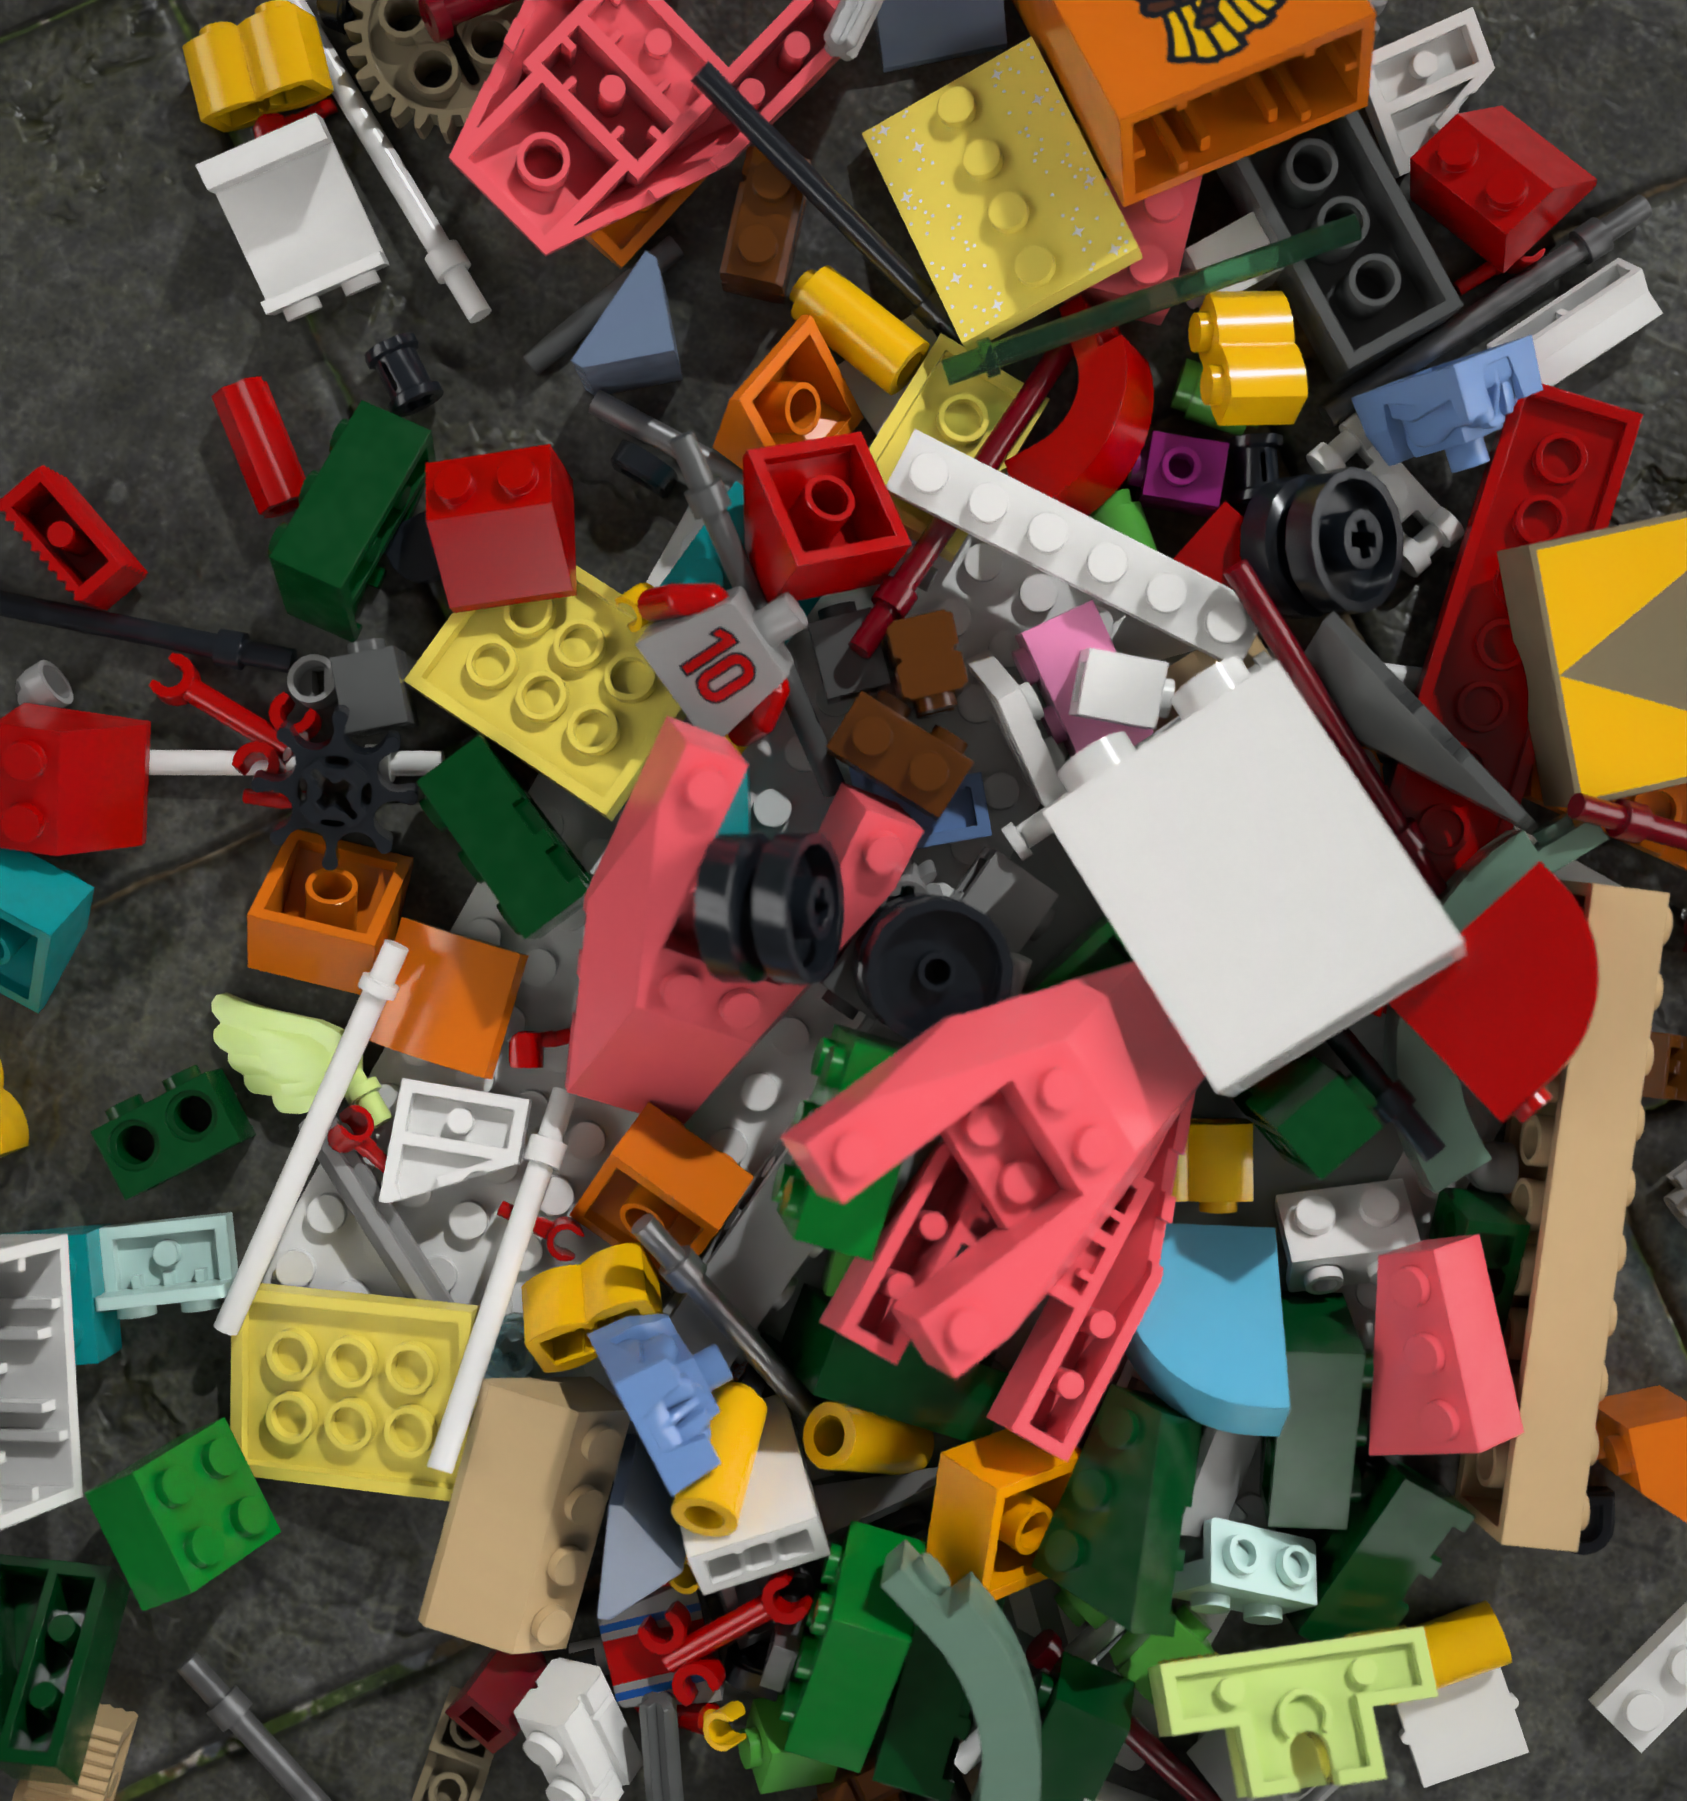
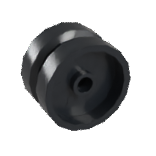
M1348 467L1324 471L1315 476L1303 474L1279 478L1262 485L1248 503L1241 525L1240 557L1241 560L1247 559L1283 618L1293 620L1315 618L1326 613L1331 614L1333 611L1337 615L1366 613L1384 603L1395 588L1401 570L1404 535L1398 507L1387 486L1368 470Z
M764 833L719 834L708 845L702 859L694 896L696 935L700 954L710 974L721 982L756 983L766 981L769 976L778 984H815L823 982L833 969L841 945L844 924V887L839 861L832 844L821 833H778L772 839H769Z
M917 892L890 900L866 922L855 942L852 973L859 998L874 1017L893 1032L913 1041L945 1017L968 1013L999 1003L998 1001L1009 998L1014 966L1006 938L988 915L960 900L946 895ZM939 958L941 961L933 966V972L936 977L929 981L925 977V967L931 960Z

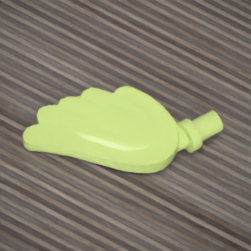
M230 993L216 995L211 1002L213 1014L220 1021V1024L214 1030V1042L220 1049L228 1053V1062L231 1067L244 1075V1084L247 1089L254 1094L272 1096L274 1106L281 1113H307L344 1033V1029L322 1019L268 1008ZM362 1055L344 1097L349 1105H359L365 1108L371 1114L374 1120V1129L390 1121L393 1116L378 1092L382 1086L377 1077L369 1079L366 1077L363 1071Z

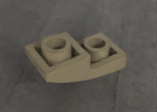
M450 1687L412 1801H480L496 1753L492 1754L444 1713L461 1691L460 1688Z

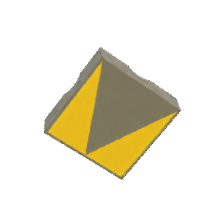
M1687 510L1497 551L1513 642L1523 662L1527 678V718L1544 806L1567 807L1570 798L1575 793H1583L1611 801L1687 783Z

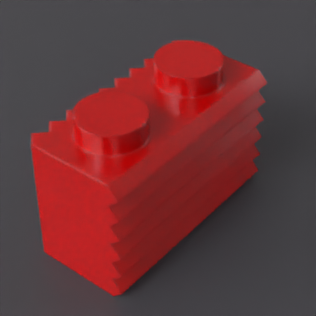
M45 465L37 467L0 499V513L6 515L5 521L13 524L14 531L23 535L22 541L31 544V551L40 554L39 560L48 564V571L57 574V581L65 584V590L74 594L75 601L97 610L107 611L146 578L148 571L68 478L62 474L60 475Z

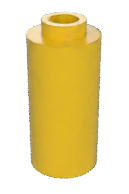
M826 265L818 271L813 268L807 270L797 280L791 290L789 299L794 303L791 309V317L797 321L801 315H812L827 346L889 395L899 392L913 378L928 354L930 348L928 341L830 265Z
M727 1382L711 1391L721 1412L711 1419L709 1426L711 1429L710 1442L721 1464L678 1492L672 1505L671 1513L675 1521L685 1529L696 1534L722 1537L733 1533L738 1526L768 1412L766 1403L757 1395L756 1391L750 1386L739 1382Z
M824 1402L815 1407L809 1414L804 1426L803 1444L810 1461L821 1469L902 1475L922 1470L927 1466L933 1454L934 1435L933 1431L846 1404Z
M1486 1600L1409 1627H1424L1437 1690L1512 1663L1511 1652L1502 1627L1492 1607ZM1392 1703V1704H1389V1706H1393V1705H1396V1704H1399V1703Z

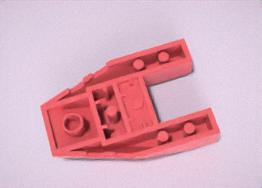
M525 0L516 19L514 18L503 41L500 54L487 81L484 82L449 156V160L546 257L730 165L752 143L691 82V79L709 61L772 125L840 59L838 56L831 57L824 50L826 42L823 35L840 0H794L729 67L664 0Z
M668 716L664 720L584 896L583 909L586 913L583 948L582 950L579 949L577 975L579 977L576 1013L572 1012L565 1088L567 1093L639 1114L647 1103L650 1102L665 1114L676 1117L684 1125L812 984H778L770 976L766 981L756 983L721 982L710 974L700 954L695 930L694 896L698 871L707 847L715 839L749 765L727 738ZM841 782L817 832L821 833L832 844L839 861L844 887V924L841 945L837 956L895 890L924 831L897 802Z
M1134 960L1061 982L1062 984L1031 994H1021L1007 998L988 1007L945 1017L780 1136L816 1194L844 1204L937 1134L941 1135L996 1222L997 1227L890 1308L925 1363L955 1379L1009 1338L1091 1243L1206 1077Z
M1195 1093L1091 1243L1047 1293L1050 1297L986 1416L989 1420L1068 1462L1162 1281L1164 1268L1159 1265L1166 1224H1172L1176 1204V1197L1172 1196L1179 1155L1185 1154ZM944 1140L933 1149L886 1214L872 1261L858 1257L853 1259L819 1321L824 1326L896 1365L910 1338L890 1307L952 1261L961 1245L969 1248L997 1227L996 1222Z

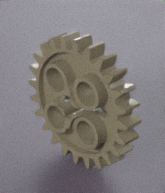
M349 0L348 3L354 15L360 20L344 23V29L350 41L357 43L347 49L346 52L352 66L361 68L355 77L362 91L374 90L370 99L379 113L392 107L390 116L397 128H403L414 117V126L420 139L425 140L433 126L437 125L440 127L445 142L451 144L455 136L456 127L464 126L484 82L487 81L498 58H484L480 56L481 49L489 42L504 41L514 18L516 19L525 0L514 2L453 26L454 33L460 38L469 62L480 78L479 83L476 85H471L467 81L448 41L434 42L422 19L412 30L402 32L394 29L397 21L404 16L418 15L421 17L418 0ZM447 70L452 73L448 82L440 87L429 88L423 85L425 78L433 71Z

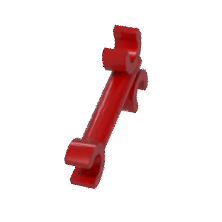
M171 653L168 660L175 668L183 672V678L181 682L173 687L163 686L160 682L152 679L149 687L153 693L167 705L181 706L190 703L252 741L240 747L233 757L232 766L240 774L245 776L250 771L252 765L259 760L268 761L267 772L273 774L286 773L284 761L290 759L293 752L288 746L277 739L276 734L280 724L287 721L288 714L296 705L290 695L282 692L274 698L270 704L268 712L270 722L202 682L199 671L187 657L179 653ZM310 708L305 713L303 719L295 723L294 726L300 737L309 741L321 729L322 718L315 710Z
M792 1567L773 1573L763 1588L762 1595L689 1635L692 1624L691 1615L686 1606L678 1600L673 1602L665 1613V1617L671 1624L673 1632L661 1630L651 1615L642 1621L637 1629L639 1639L649 1651L661 1655L665 1667L670 1672H676L672 1680L673 1694L685 1707L693 1703L699 1692L690 1675L694 1674L703 1677L713 1692L720 1689L726 1675L720 1660L709 1653L772 1619L784 1625L796 1624L803 1620L813 1603L811 1597L808 1595L797 1602H788L779 1593V1589L787 1586L795 1574Z

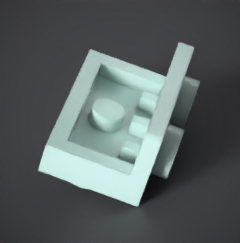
M232 1212L113 1224L99 1228L105 1293L95 1297L96 1311L117 1309V1318L125 1320L157 1314V1305L181 1303V1312L183 1313L208 1311L221 1307L220 1298L227 1296L238 1271Z
M1216 1517L1208 1519L1203 1523V1559L1184 1564L1183 1572L1176 1571L1172 1598L1191 1601V1610L1198 1613L1223 1614L1234 1610L1243 1612V1620L1247 1623L1258 1625L1280 1624L1283 1622V1614L1317 1606L1316 1544L1312 1539Z

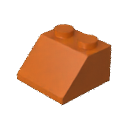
M297 829L282 844L247 914L248 968L360 995L362 989L358 987V982L362 973L371 972L384 940H395L413 869V857L392 852L381 854L376 848L339 840L338 850L340 857L338 866L334 870H326L322 866L326 850V843L322 835Z
M648 1102L611 1152L569 1216L613 1246L624 1243H641L631 1230L638 1219L651 1213L680 1246L688 1245L700 1256L718 1233L754 1179V1176L741 1168L728 1154L716 1150L685 1128L676 1117L665 1114ZM641 1243V1245L643 1246V1248L645 1249L648 1256L650 1257L653 1264L658 1270L659 1280H661L666 1285L671 1287L670 1284L659 1273V1268L661 1264Z
M1661 1385L1605 1396L1599 1402L1595 1426L1599 1438L1597 1460L1612 1471L1615 1476L1620 1477L1637 1491L1687 1523V1401Z

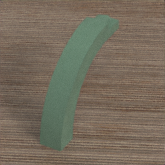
M1565 813L1536 829L1532 833L1537 840L1534 844H1532L1524 829L1506 830L1479 849L1455 871L1446 882V890L1436 896L1435 899L1457 932L1460 933L1539 861L1552 873H1555L1607 841L1608 837L1603 829L1590 823L1576 819L1572 820L1568 813ZM1388 1004L1384 1023V1071L1393 1082L1400 1079L1417 1099L1412 1105L1444 1142L1446 1147L1432 1159L1424 1162L1397 1128L1396 1130L1404 1152L1421 1185L1436 1194L1492 1160V1157L1472 1123L1463 1098L1459 1078Z
M905 1539L886 1555L881 1587L944 1654L959 1677L970 1701L978 1726L982 1751V1766L976 1789L970 1801H1040L1041 1719L1036 1689L1027 1659L1012 1626L995 1599L972 1571L953 1587H950V1579L942 1565L928 1553L920 1555Z

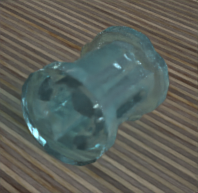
M513 1312L504 1316L486 1373L494 1378H523L530 1373L536 1362L526 1347L519 1355V1358L513 1351L503 1354L499 1349L506 1336L511 1342L522 1339L525 1343L523 1313Z

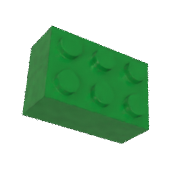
M835 1023L830 1038L822 1036L816 1046L811 1064V1075L818 1077L811 1101L801 1100L792 1127L907 1044ZM792 1158L791 1165L785 1163L780 1165L773 1184L771 1200L778 1203L777 1212L793 1240L872 1261L903 1160L842 1204L816 1194L798 1164Z
M851 1520L842 1546L834 1543L830 1544L829 1550L831 1555L825 1558L820 1582L828 1584L826 1590L815 1587L811 1597L813 1603L805 1621V1626L810 1627V1633L803 1631L799 1652L792 1669L795 1670L794 1677L799 1678L798 1682L789 1680L780 1709L779 1720L789 1723L784 1751L860 1773L911 1644L914 1620L881 1587L885 1558L887 1554L905 1539L920 1555L925 1553L927 1542Z

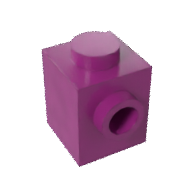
M1153 431L1145 442L1144 449H1142L1133 469L1128 474L1127 486L1137 487L1135 502H1141L1142 507L1209 518L1220 505L1230 443Z

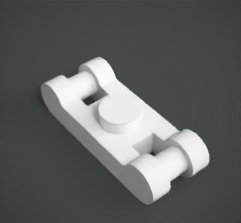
M1354 412L1339 425L1340 434L1329 444L1320 442L1306 455L1307 462L1314 472L1319 474L1324 471L1346 468L1345 462L1355 453L1369 466L1366 470L1373 473L1387 486L1398 507L1401 523L1412 514L1424 527L1413 539L1403 532V563L1401 568L1410 576L1418 577L1431 565L1430 557L1442 546L1450 548L1465 534L1464 528L1451 512L1441 507L1402 463L1388 466L1366 437L1357 412Z

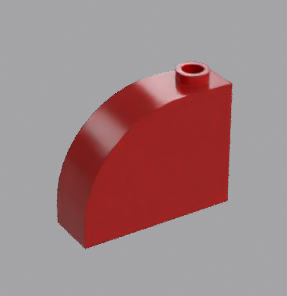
M1541 861L1459 933L1464 941L1467 955L1388 1002L1502 1124L1512 1115L1523 1124L1553 1097L1544 1087L1568 1065L1579 1050L1591 1025L1598 997L1599 961L1590 925L1573 895Z

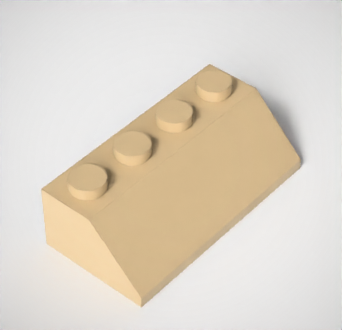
M593 1377L483 1378L418 1621L424 1627L509 1654L567 1648L631 1419L622 1401Z

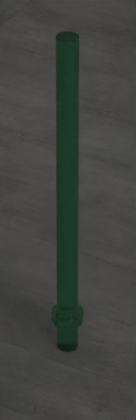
M1355 214L998 341L991 343L989 337L976 341L977 348L941 360L947 382L950 386L984 373L990 379L1001 375L1000 368L1359 241L1362 239L1360 224Z

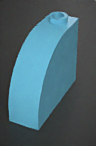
M1167 1223L1159 1263L1164 1268L1162 1281L1125 1350L1129 1361L1143 1382L1161 1400L1182 1415L1220 1431L1242 1435L1279 1437L1290 1411L1275 1227Z

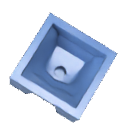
M1532 335L1424 369L1351 397L1366 437L1388 466L1396 465L1413 457L1417 458L1445 450L1451 473H1455L1490 461L1483 436L1503 428L1506 415L1513 412V407L1518 399L1542 391L1543 387Z
M667 1313L626 1316L587 1334L671 1496H674L721 1464L710 1442L711 1429L709 1426L711 1419L721 1412L711 1391L734 1378L715 1343L691 1355Z

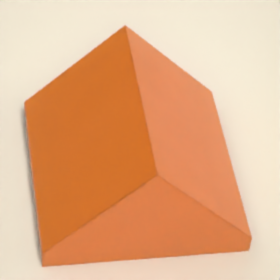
M801 315L729 399L712 448L742 470V457L747 450L852 433L864 418L812 315Z

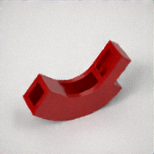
M1080 295L1059 307L1079 372L1078 389L1072 407L1061 424L1050 435L1005 460L1004 463L1009 477L1089 516L1103 505L1120 487L1141 454L1152 420L1154 388L1149 362L1122 335L1112 315L1108 311L1099 314Z

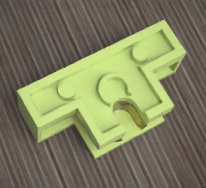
M1405 1625L1374 1629V1631L1353 1632L1345 1634L1340 1639L1228 1655H1219L1215 1652L1177 1659H1165L1159 1661L1156 1666L1148 1668L1159 1737L1224 1728L1237 1798H1258L1298 1792L1302 1788L1315 1786L1346 1785L1386 1779L1387 1776L1372 1706L1438 1697L1424 1627L1408 1628Z

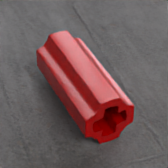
M261 376L249 377L221 387L211 397L258 514L263 515L266 519L283 516L288 512L298 509L299 494L306 477L267 381H263Z

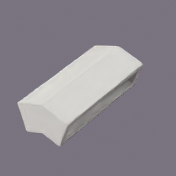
M1617 258L1488 343L1486 347L1487 349L1532 335L1541 382L1553 387L1652 322L1663 312L1648 291L1642 268Z

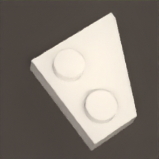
M1473 7L1373 51L1368 106L1365 109L1385 162L1394 179L1410 172V158L1459 113V108L1479 89L1495 69Z
M986 649L965 661L973 678L978 680L988 695L995 711L992 713V716L1027 786L1043 807L1066 793L1062 782L1057 776L1059 769L1066 763L1053 737L1049 736L1043 739L1036 721L1045 717V714L1030 683L1027 681L1018 685L989 649Z
M402 1078L378 1202H398L521 1164L532 1100Z

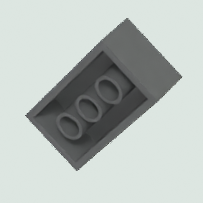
M1358 111L1215 169L1241 218L1254 212L1283 264L1284 269L1276 279V282L1287 297L1290 308L1332 384L1443 324L1464 306Z

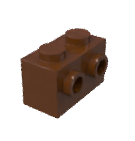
M879 689L873 698L861 691L826 746V753L937 821L975 762L964 755L969 745L939 725L935 724L932 731L928 733L909 721L908 718L913 710L891 694Z

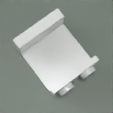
M317 113L195 165L206 189L215 193L265 298V301L260 303L266 315L275 316L283 312L287 322H290L321 309L323 306L318 296L342 287L347 297L381 282L376 271L389 266V262L323 118Z

